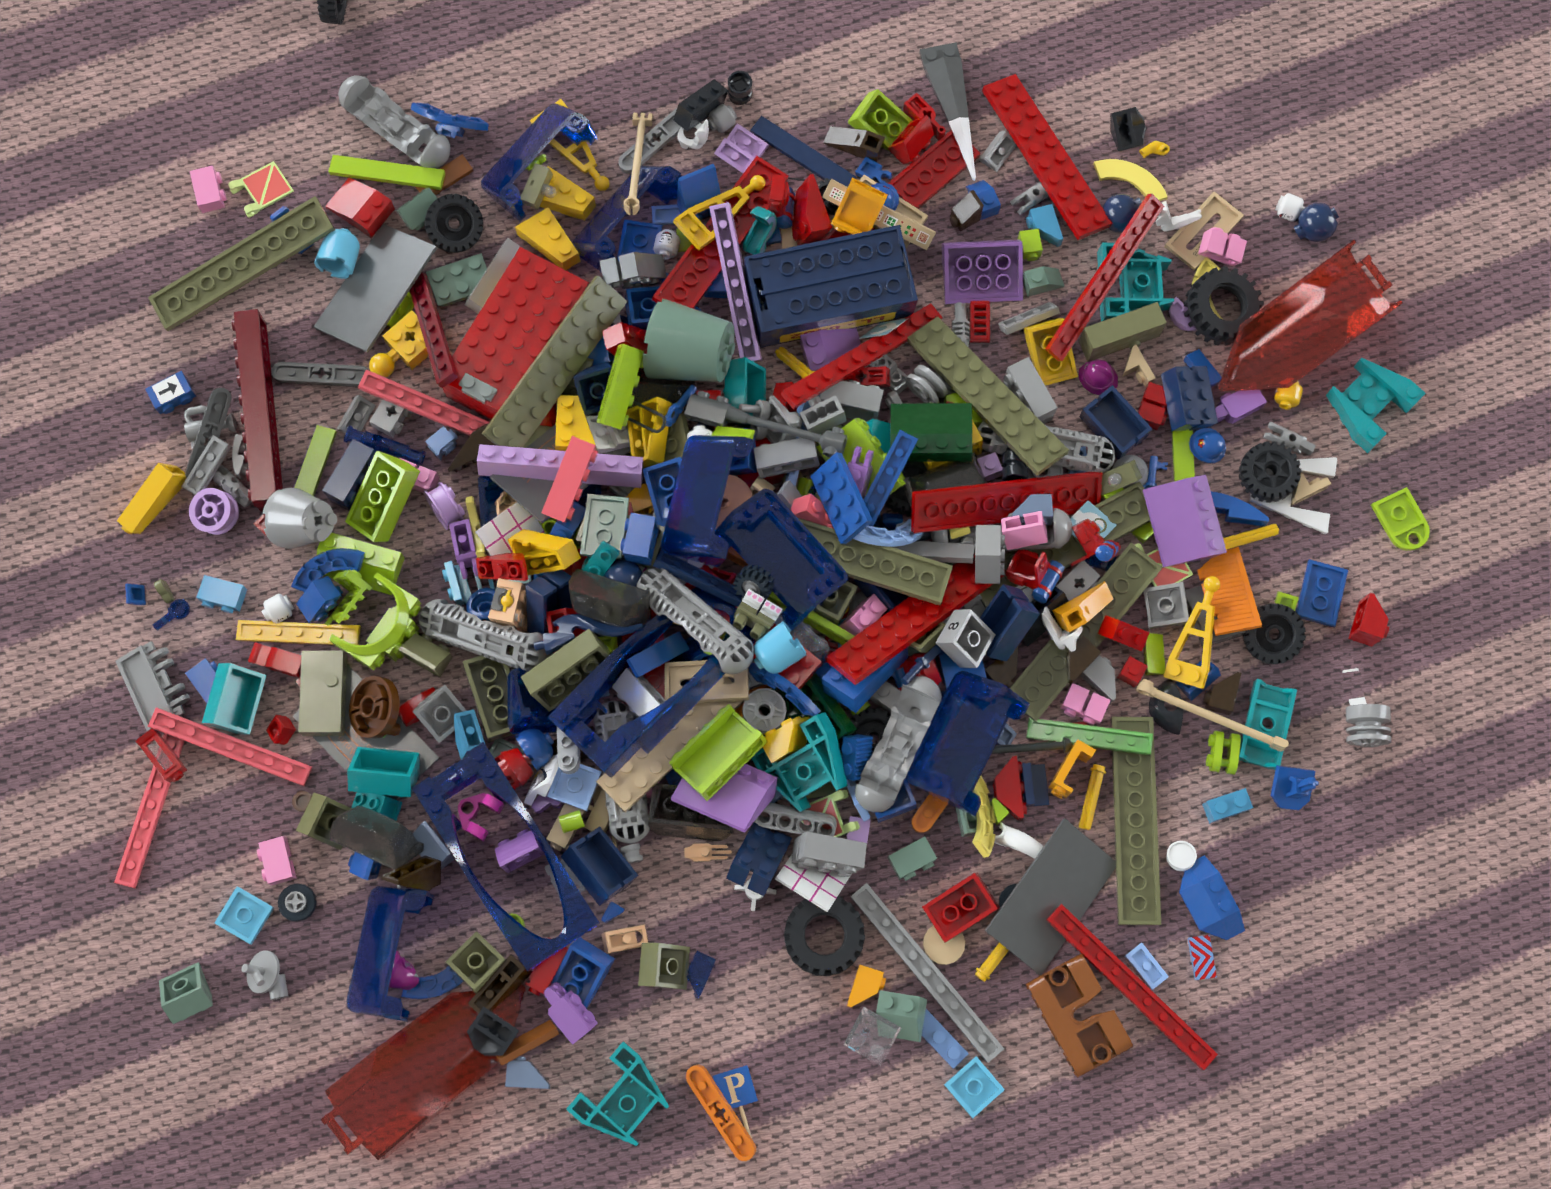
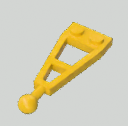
M562 99L530 120L533 127L547 143L582 173L586 174L589 172L595 180L594 185L597 190L605 191L609 188V179L601 176L595 169L597 163L572 112ZM569 120L578 140L565 149L548 133ZM581 148H583L589 160L585 165L572 155Z
M755 175L751 178L750 184L742 189L740 186H737L690 207L677 216L673 223L700 251L716 237L714 229L710 232L695 214L708 209L709 206L723 204L724 201L737 196L740 200L732 208L734 217L749 200L748 195L754 190L760 191L765 187V179L760 175Z
M1214 576L1205 579L1203 585L1206 591L1203 602L1196 603L1169 656L1163 676L1201 689L1205 687L1210 669L1215 606L1210 604L1214 592L1220 588V581ZM1202 610L1207 611L1205 631L1193 628ZM1190 634L1204 638L1201 666L1177 660Z

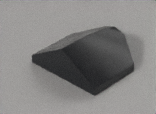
M1136 107L1110 113V132L1118 151L1144 144L1145 121Z
M485 1007L482 1008L467 1030L473 1048L484 1056H503L519 1032L517 1028Z

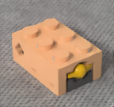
M498 578L488 618L491 622L502 626L512 625L515 626L516 630L526 633V587L521 582Z

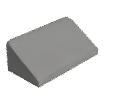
M1006 130L1000 131L978 160L997 172L1017 145Z
M356 395L336 430L357 439L376 405L362 396Z

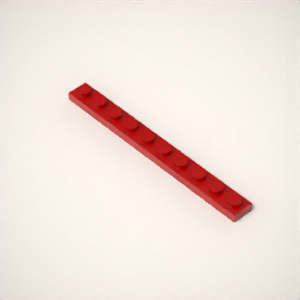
M1153 193L1147 194L1045 348L1057 361L1064 360L1165 207Z
M930 303L906 317V321L887 335L872 337L784 389L781 395L795 409L906 343L907 337L936 317H939L941 320L943 317Z
M1060 904L1046 920L1201 1070H1205L1218 1054L1069 910Z

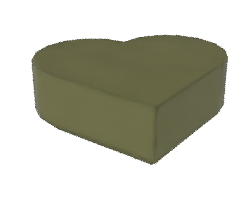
M159 579L154 582L156 591L161 595L165 603L169 604L175 601L166 581Z

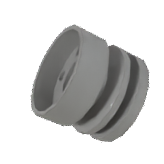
M1358 704L1346 707V722L1356 725L1346 729V733L1350 734V736L1346 737L1347 744L1360 747H1378L1392 743L1391 736L1387 735L1391 733V728L1381 726L1391 722V708L1389 706Z

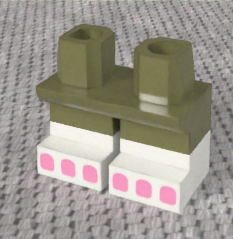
M748 589L735 612L732 625L738 630H742L745 625L751 627L752 630L749 635L758 641V639L770 631L783 609L766 600L758 615H756L765 598Z

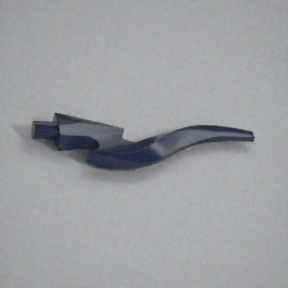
M569 614L552 622L554 626L559 627V630L555 633H544L543 641L535 642L534 648L535 651L545 649L547 655L551 654L576 638L573 634L575 629L585 631L590 629L594 634L617 637L643 629V625L611 626L584 615Z

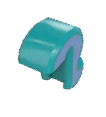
M757 206L750 212L755 221L743 241V250L752 255L765 252L766 242L774 234L777 225L775 213Z

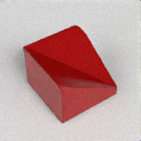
M275 715L266 731L273 743L285 745L289 742L296 729L287 716Z

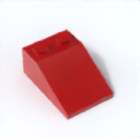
M810 174L796 190L792 236L797 246L818 242L833 228L814 174Z
M350 177L325 206L370 238L374 236L395 210L392 201L385 195Z
M978 872L973 873L922 906L944 943L1000 909Z

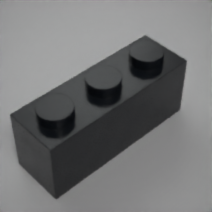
M713 79L678 104L673 121L688 132L708 118L709 113L713 109L724 104L729 90Z
M1055 586L1046 603H1040L1035 599L1031 601L1040 615L1021 640L1022 644L1028 647L1047 630L1042 621V613L1046 606L1053 619L1057 622L1052 610L1068 602L1062 590Z

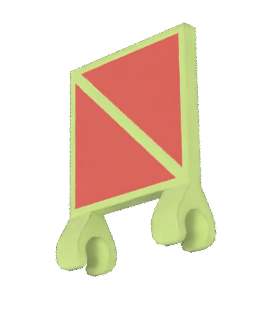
M274 161L228 184L232 194L239 192L245 187L255 202L244 207L245 213L249 218L294 192Z
M1140 543L1135 544L1136 547L1144 552ZM1158 548L1147 554L1162 566ZM1187 563L1164 567L1151 583L1154 587L1178 583L1192 576L1193 573Z
M839 790L811 802V808L806 809L830 814L836 818L837 828L833 837H839L860 829L858 821L843 825L836 802L849 797L847 790ZM808 820L801 821L804 825H811V822ZM829 824L822 825L824 829L832 828Z

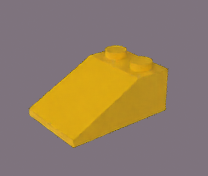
M1063 318L1023 328L1032 363L1045 386L1078 377L1072 348L1063 361H1057L1045 350L1065 320Z

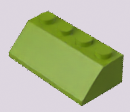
M625 344L618 345L596 423L619 430L622 429V426L626 427L629 418L626 412L628 407H632L634 401L632 391L634 387L637 388L640 376H637L639 368H643L644 351Z
M376 451L345 522L373 542H388L420 471L404 460Z
M332 532L325 541H320L317 555L327 550L340 548L365 552L361 569L358 572L362 575L361 579L372 587L371 590L392 596L391 592L377 584L378 580L374 578V575L378 572L396 584L405 559L401 552ZM333 570L323 576L334 578L338 572L346 570Z

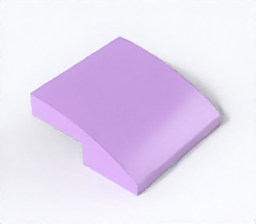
M737 123L727 139H723L714 154L744 173L756 155L761 157L769 145Z

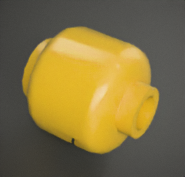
M1285 379L1277 385L1274 400L1279 404L1280 408L1285 410L1297 407L1301 400L1303 388L1298 381Z

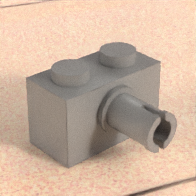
M817 395L808 401L811 407L799 413L806 431L821 434L847 421L845 412L836 395L823 402Z

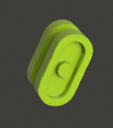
M1214 731L1213 734L1209 735L1208 746H1211V754H1208L1206 758V766L1209 767V771L1219 772L1220 767H1226V774H1236L1241 742L1240 734L1231 733L1229 739L1224 738V732ZM1223 746L1228 747L1227 759L1222 758Z

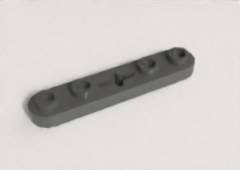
M278 362L272 368V375L279 383L358 387L368 368L358 365ZM321 370H324L325 374L328 375H323L322 379H320L318 375H315L320 374Z
M215 388L210 394L185 469L186 478L207 444L204 446L205 437L203 433H207L210 425H212L211 434L217 438L220 436L232 399L231 393L225 388Z

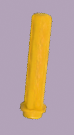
M781 346L779 349H776V356L802 378L815 372Z
M1274 523L1223 538L1226 551L1230 548L1278 535L1279 528Z
M1093 764V767L1090 768L1092 772L1079 822V828L1083 830L1091 829L1103 775L1106 774L1105 767Z
M998 943L981 967L976 968L977 972L975 975L983 982L990 980L989 976L1009 950Z

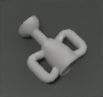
M203 405L188 408L184 413V418L187 422L184 423V429L188 441L191 442V448H193L202 420L193 421L190 416L204 413L206 406ZM230 413L226 417L222 429L228 428L232 432H238L235 416L233 413ZM210 425V429L207 433H203L205 439L212 438V425Z

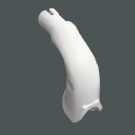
M1000 822L999 828L1003 832L998 836L995 835L994 843L1015 849L1035 859L1044 846L1026 833Z

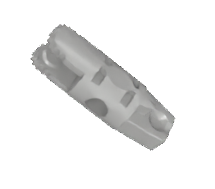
M1038 182L1011 200L1010 203L1012 206L1017 205L1022 200L1026 203L1017 211L1021 215L1049 195L1041 182Z
M1269 422L1268 428L1279 433L1280 436L1265 433L1264 439L1278 442V445L1282 443L1285 445L1284 448H1290L1298 454L1303 452L1311 455L1316 445L1307 441L1306 437L1273 422Z
M221 465L213 476V481L225 492L233 496L243 507L249 506L252 501H249L246 486L227 468Z

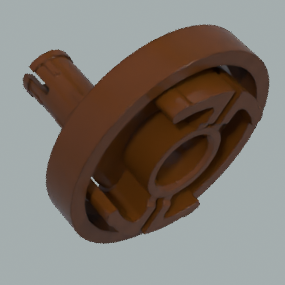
M369 676L356 686L349 704V717L351 725L358 735L372 739L382 738L385 735H399L401 727L396 723L399 714L400 699L394 683L385 677Z

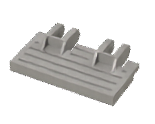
M152 641L137 647L115 661L146 731L151 729L147 726L156 707L181 716L185 714L182 705L191 699L188 694L182 695L175 700L172 699L171 696L185 689L183 683H179L165 691L166 688L172 685L165 669L172 666L174 661L170 658L156 664V660L167 655L169 650L167 647H164L149 655V653L156 650Z

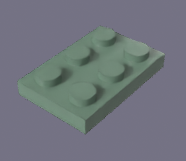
M482 253L426 272L439 308L469 298L487 269Z
M587 495L580 549L581 556L591 557L601 542L605 541L620 551L616 559L622 560L623 551L620 550L622 538H625L626 530H624L628 515L629 498Z

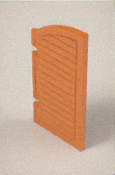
M1239 547L1229 549L1226 553L1211 558L1197 570L1200 581L1210 576H1214L1220 581V588L1214 592L1210 604L1215 606L1214 616H1217L1213 625L1216 636L1262 627ZM1201 584L1203 593L1205 595L1206 590L1204 588V585Z

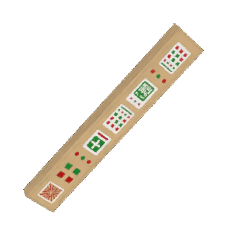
M831 179L822 198L839 206L848 187ZM884 205L874 223L881 228L900 225L903 239L925 250L928 249L936 234V231Z

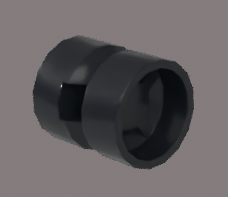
M735 71L728 78V97L732 103L744 105L752 98V78L745 71Z
M1012 450L1005 451L1002 455L1004 467L1002 469V481L1028 479L1029 471L1027 465Z

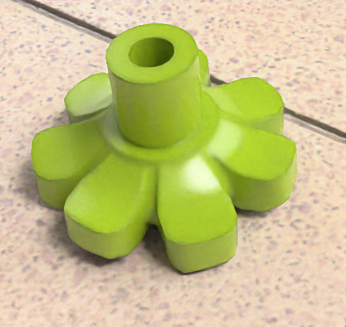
M541 154L535 159H530L528 163L524 164V168L530 171L535 163L542 165L546 161V155Z

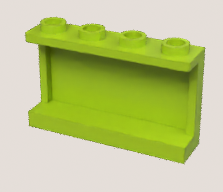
M856 418L841 428L844 430V435H847V443L842 455L848 465L857 446L862 449L859 458L860 463H864L868 450L874 451L871 462L873 470L867 488L868 492L888 453L883 452L878 438L872 436L868 431L870 428L866 421ZM821 445L816 447L825 459V461L830 459L829 457L822 454L823 450L821 449ZM902 472L891 493L906 484Z
M728 704L726 707L721 708L717 715L710 722L706 723L702 730L695 737H692L681 751L673 755L669 764L692 788L708 801L767 743V740L758 729L755 730Z

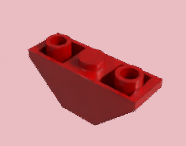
M504 553L476 558L479 579L528 580L523 553Z
M1013 756L993 780L994 798L1015 819L1022 820L1024 815L1027 814L1026 802H1022L1024 783L1020 782L1019 774L1022 773L1021 761L1017 760V756Z

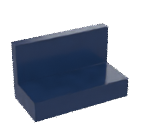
M1022 763L1021 780L1024 783L1023 798L1024 802H1026V807L1049 805L1045 764L1031 765V763Z

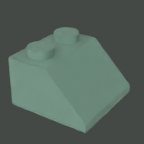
M199 962L159 980L161 1007L172 1024L183 1021L213 1006L212 994Z
M880 990L876 1010L879 1035L921 1042L927 999Z

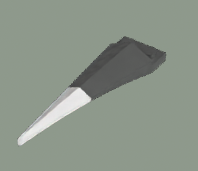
M957 42L920 49L919 54L925 74L951 127L972 180L975 181L976 174L962 59Z

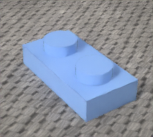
M1143 943L1137 945L1124 956L1151 990L1169 977Z

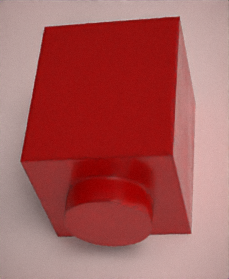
M1129 656L1117 678L1135 688L1139 684L1148 665Z

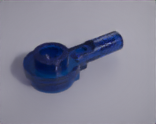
M183 599L173 601L168 608V613L153 623V627L158 631L174 618H186L190 613L189 603Z

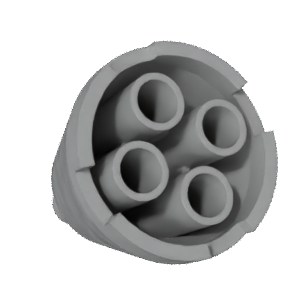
M285 488L275 491L269 497L263 509L266 529H264L265 534L273 544L281 548L294 549L325 541L337 522V516L333 513L328 503L298 488Z

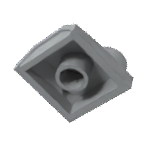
M774 395L770 396V415L768 421L800 429L802 419L797 412H789ZM768 429L766 435L771 444L779 443L782 440L796 439V436Z
M1183 582L1149 587L1143 591L1149 629L1172 625L1182 626L1187 623L1190 615Z
M444 685L419 703L412 712L440 743L455 731L454 714L464 712L466 709L447 686Z

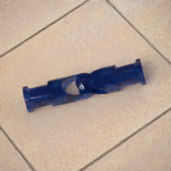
M350 425L344 436V442L346 443L354 439L374 449L375 452L380 451L396 458H402L415 463L417 467L422 466L426 456V451L414 450L409 445L368 431L356 430Z

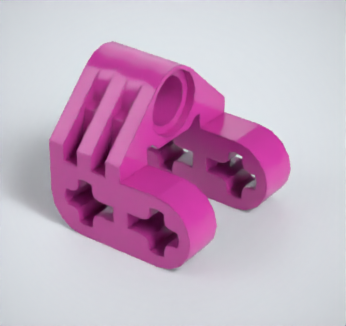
M482 793L461 800L458 804V812L462 829L484 842L489 832L471 821L474 820L479 812L480 804L497 814L501 813L505 805L495 797ZM467 803L473 804L474 807L473 811L469 814L463 813V806Z

